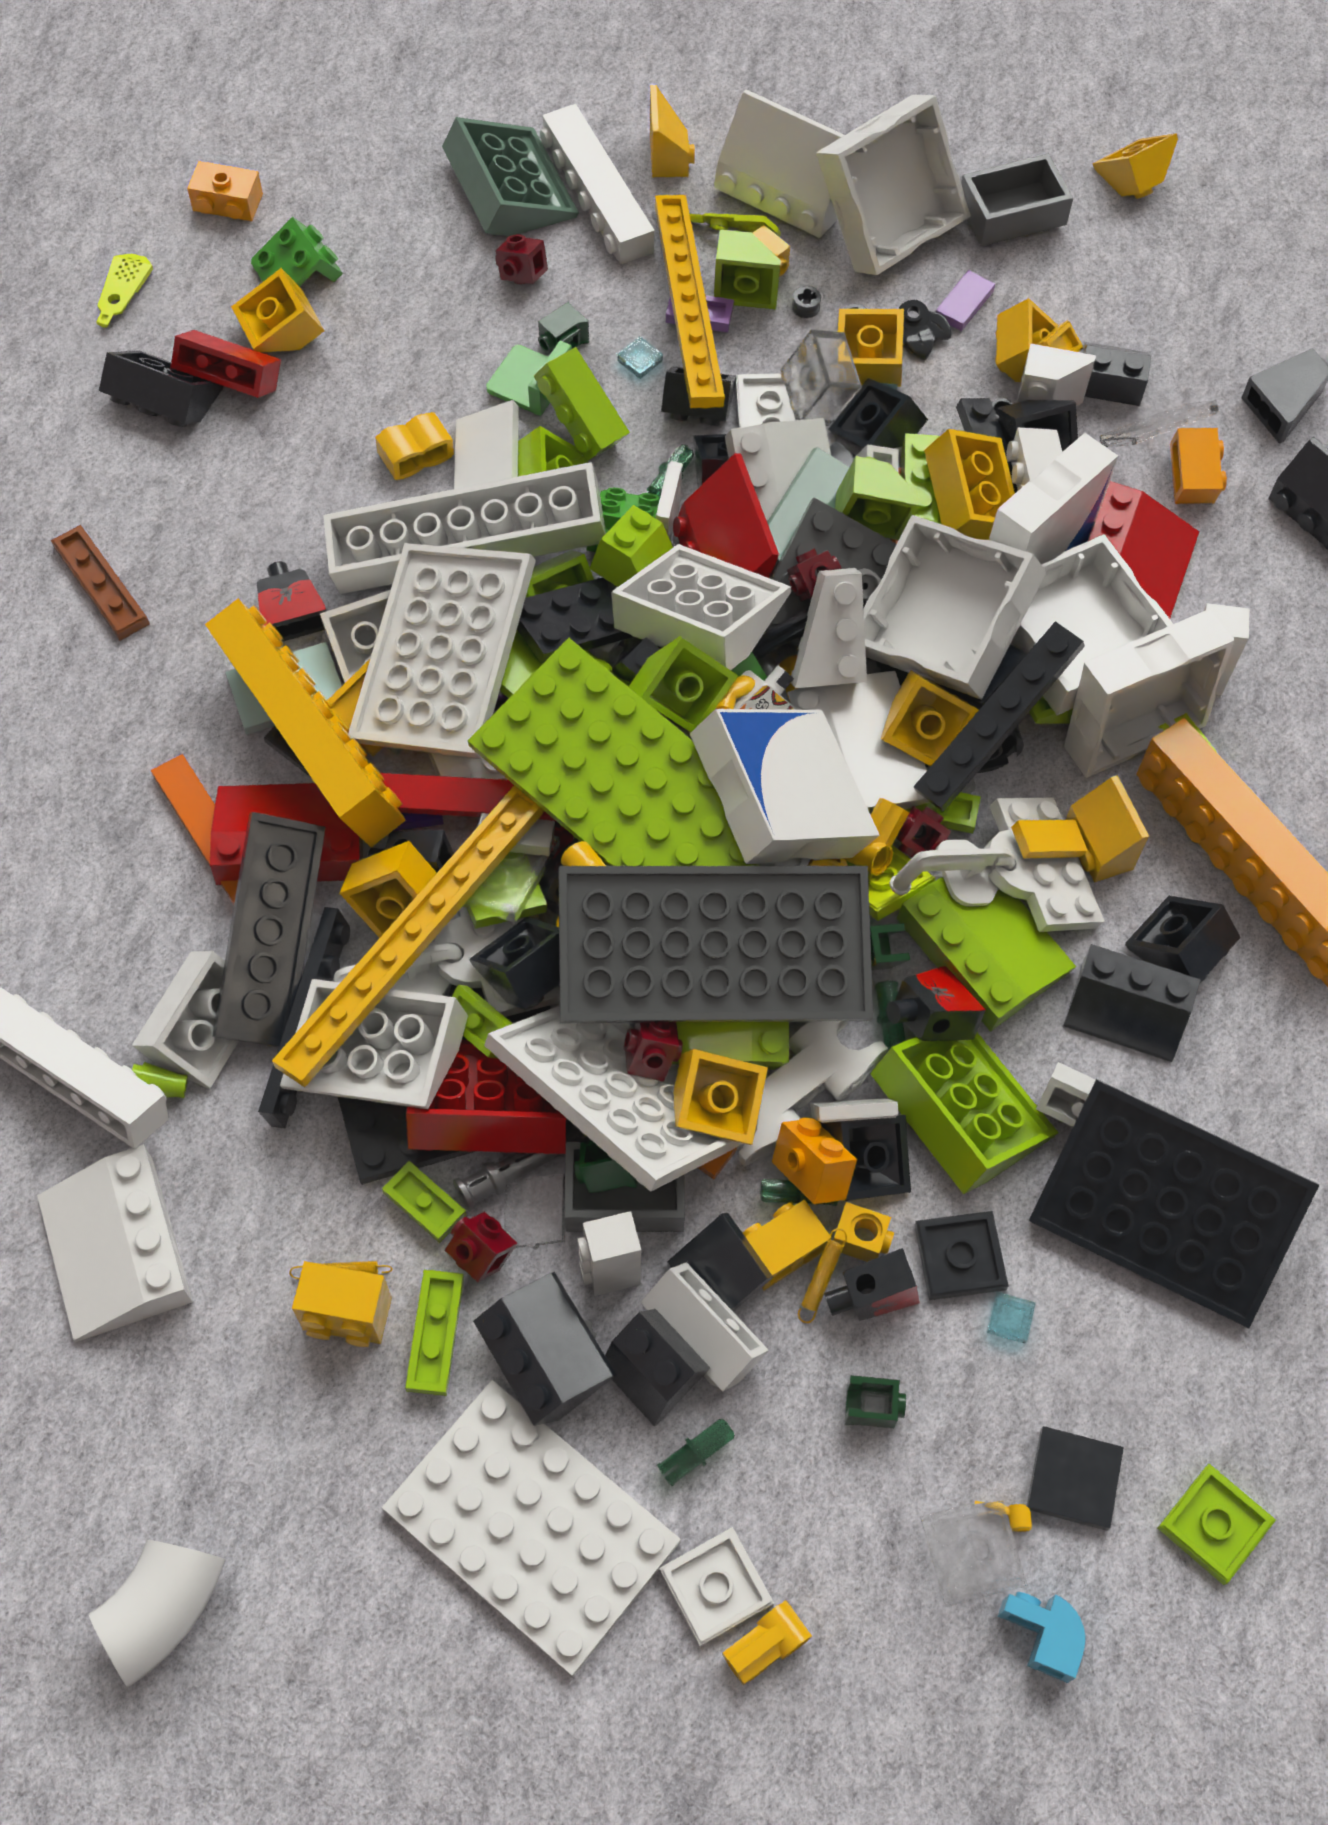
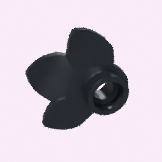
M908 300L900 305L899 309H904L903 346L906 345L914 355L922 360H926L933 349L935 339L948 340L951 338L950 325L941 314L928 311L926 305L921 301ZM915 311L919 316L911 318L908 316V312Z

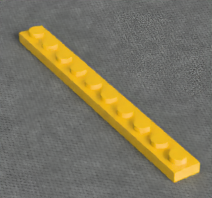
M655 195V212L690 408L724 407L725 395L686 195Z
M514 785L273 1058L272 1062L275 1068L305 1088L545 811Z

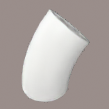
M146 1540L142 1553L125 1582L102 1605L89 1613V1618L103 1647L127 1688L151 1672L189 1633L205 1609L217 1585L226 1559L177 1545Z

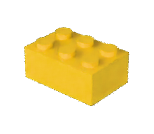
M948 429L924 450L941 524L954 528L968 537L989 540L997 509L1015 494L1002 439Z

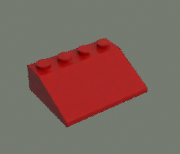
M734 453L683 502L679 515L673 521V533L675 537H678L679 543L682 546L769 578L779 553L741 453Z
M1110 481L1088 541L1105 535L1133 571L1141 588L1158 603L1168 618H1171L1200 531L1145 492Z
M316 783L218 786L210 841V868L216 885H221L220 881H235L239 878L248 818L251 812L326 827L317 882L345 881L352 863L363 859V840L339 818Z
M461 1040L459 1051L429 1108L422 1109L407 1106L408 1149L566 1154L568 1119L532 1087L527 1085L505 1063L497 1058L487 1057L468 1040Z

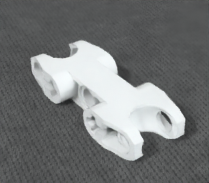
M809 1021L789 1040V1048L796 1056L790 1059L789 1063L781 1066L766 1078L753 1145L744 1144L743 1148L738 1152L739 1157L737 1159L745 1167L774 1153L782 1122L799 1120L800 1117L796 1113L826 1089L837 1101L846 1098L863 1084L867 1076L886 1055L888 1047L882 1041H879L861 1050L848 1049L840 1043L837 1035L846 1027L849 1021Z

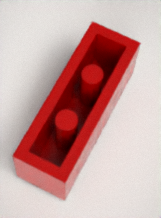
M191 330L175 336L170 368L259 398L276 391L281 359L197 330Z

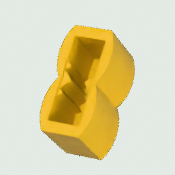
M434 412L416 415L405 425L387 427L375 437L377 453L395 480L408 478L421 471L424 467L439 465L454 455L453 439Z

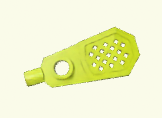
M705 213L703 215L690 214L691 222H706L710 224V228L719 231L720 229L728 230V227H735L739 231L753 233L765 225L777 236H781L779 228L766 216Z
M132 253L113 256L97 305L101 311L96 321L99 326L107 328L113 315L122 314L134 294L139 292L153 270V266L147 257ZM119 300L118 303L111 304L112 301Z

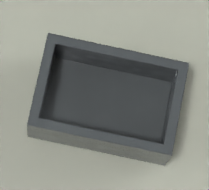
M1049 153L963 174L961 184L971 215L967 218V221L981 247L1067 225L1073 196Z
M566 1142V1232H583V1223L629 1211L632 1213L636 1232H684L685 1174L651 1192L637 1181L636 1188L624 1186L598 1193H589L585 1183H579L574 1166L575 1161L579 1160L580 1143L582 1142Z

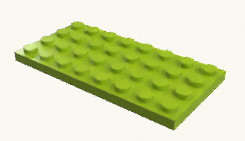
M570 638L467 740L469 747L580 842H587L608 866H758L760 864L745 863L726 819L722 801L708 778L693 741Z

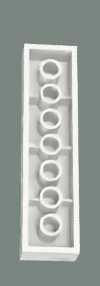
M592 462L323 515L329 575L340 594L391 585L404 543L528 553L535 557L597 545L606 534L599 484Z

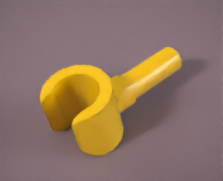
M975 1500L973 1511L999 1517H1009L1010 1531L1027 1532L1032 1529L1031 1511L1026 1505L1013 1504L1007 1507Z

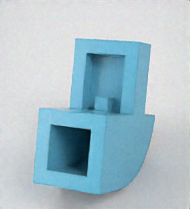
M1017 1592L1016 1596L1009 1594L1002 1601L998 1617L1037 1633L1027 1666L1066 1683L1074 1680L1085 1649V1630L1076 1610L1070 1603L1056 1594L1048 1600L1046 1608L1040 1607L1041 1601L1023 1592Z

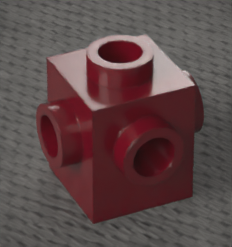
M521 234L511 235L495 250V261L499 269L500 280L513 281L519 285L534 284L548 270L544 240L525 238Z
M814 548L795 557L798 564L786 571L789 575L788 580L791 589L802 602L812 598L817 580L815 570L819 573V571L842 568L837 558L830 555L829 550L817 554Z
M912 806L896 837L901 842L898 849L913 858L921 851L936 850L942 841L948 840V836L952 831L941 824L944 817L928 806L923 811ZM921 825H922V826H923V832H922V834L919 835V836H915V834L917 833V831L919 830V828H920Z
M676 1022L636 1023L634 1029L629 1028L627 1030L623 1045L627 1074L661 1082L665 1081L672 1062H678L682 1052L683 1042L681 1039H678Z
M484 1211L470 1219L466 1216L458 1221L450 1232L453 1238L444 1251L455 1260L459 1268L466 1271L478 1283L500 1271L518 1243L502 1228L495 1218L490 1217Z

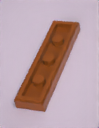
M81 525L51 540L56 552L119 641L150 625L145 613Z

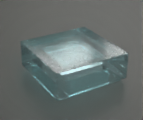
M639 336L617 354V361L641 379L663 362V354Z
M996 1292L986 1333L1025 1344L1028 1340L1036 1302Z

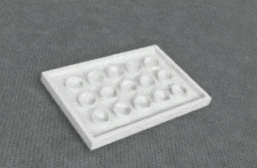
M404 543L348 732L351 739L354 738L359 744L481 759V756L469 747L467 740L493 715L536 562L531 554Z
M559 1005L488 1033L484 1044L487 1049L650 1192L743 1144L675 1127L673 1090L679 1066L671 1065L664 1082L627 1074L626 1056L623 1049L624 1038L629 1028L634 1029L628 1023H560Z
M493 1380L490 1381L381 1507L386 1514L572 1678L681 1542L677 1535L545 1424L533 1426L522 1405Z

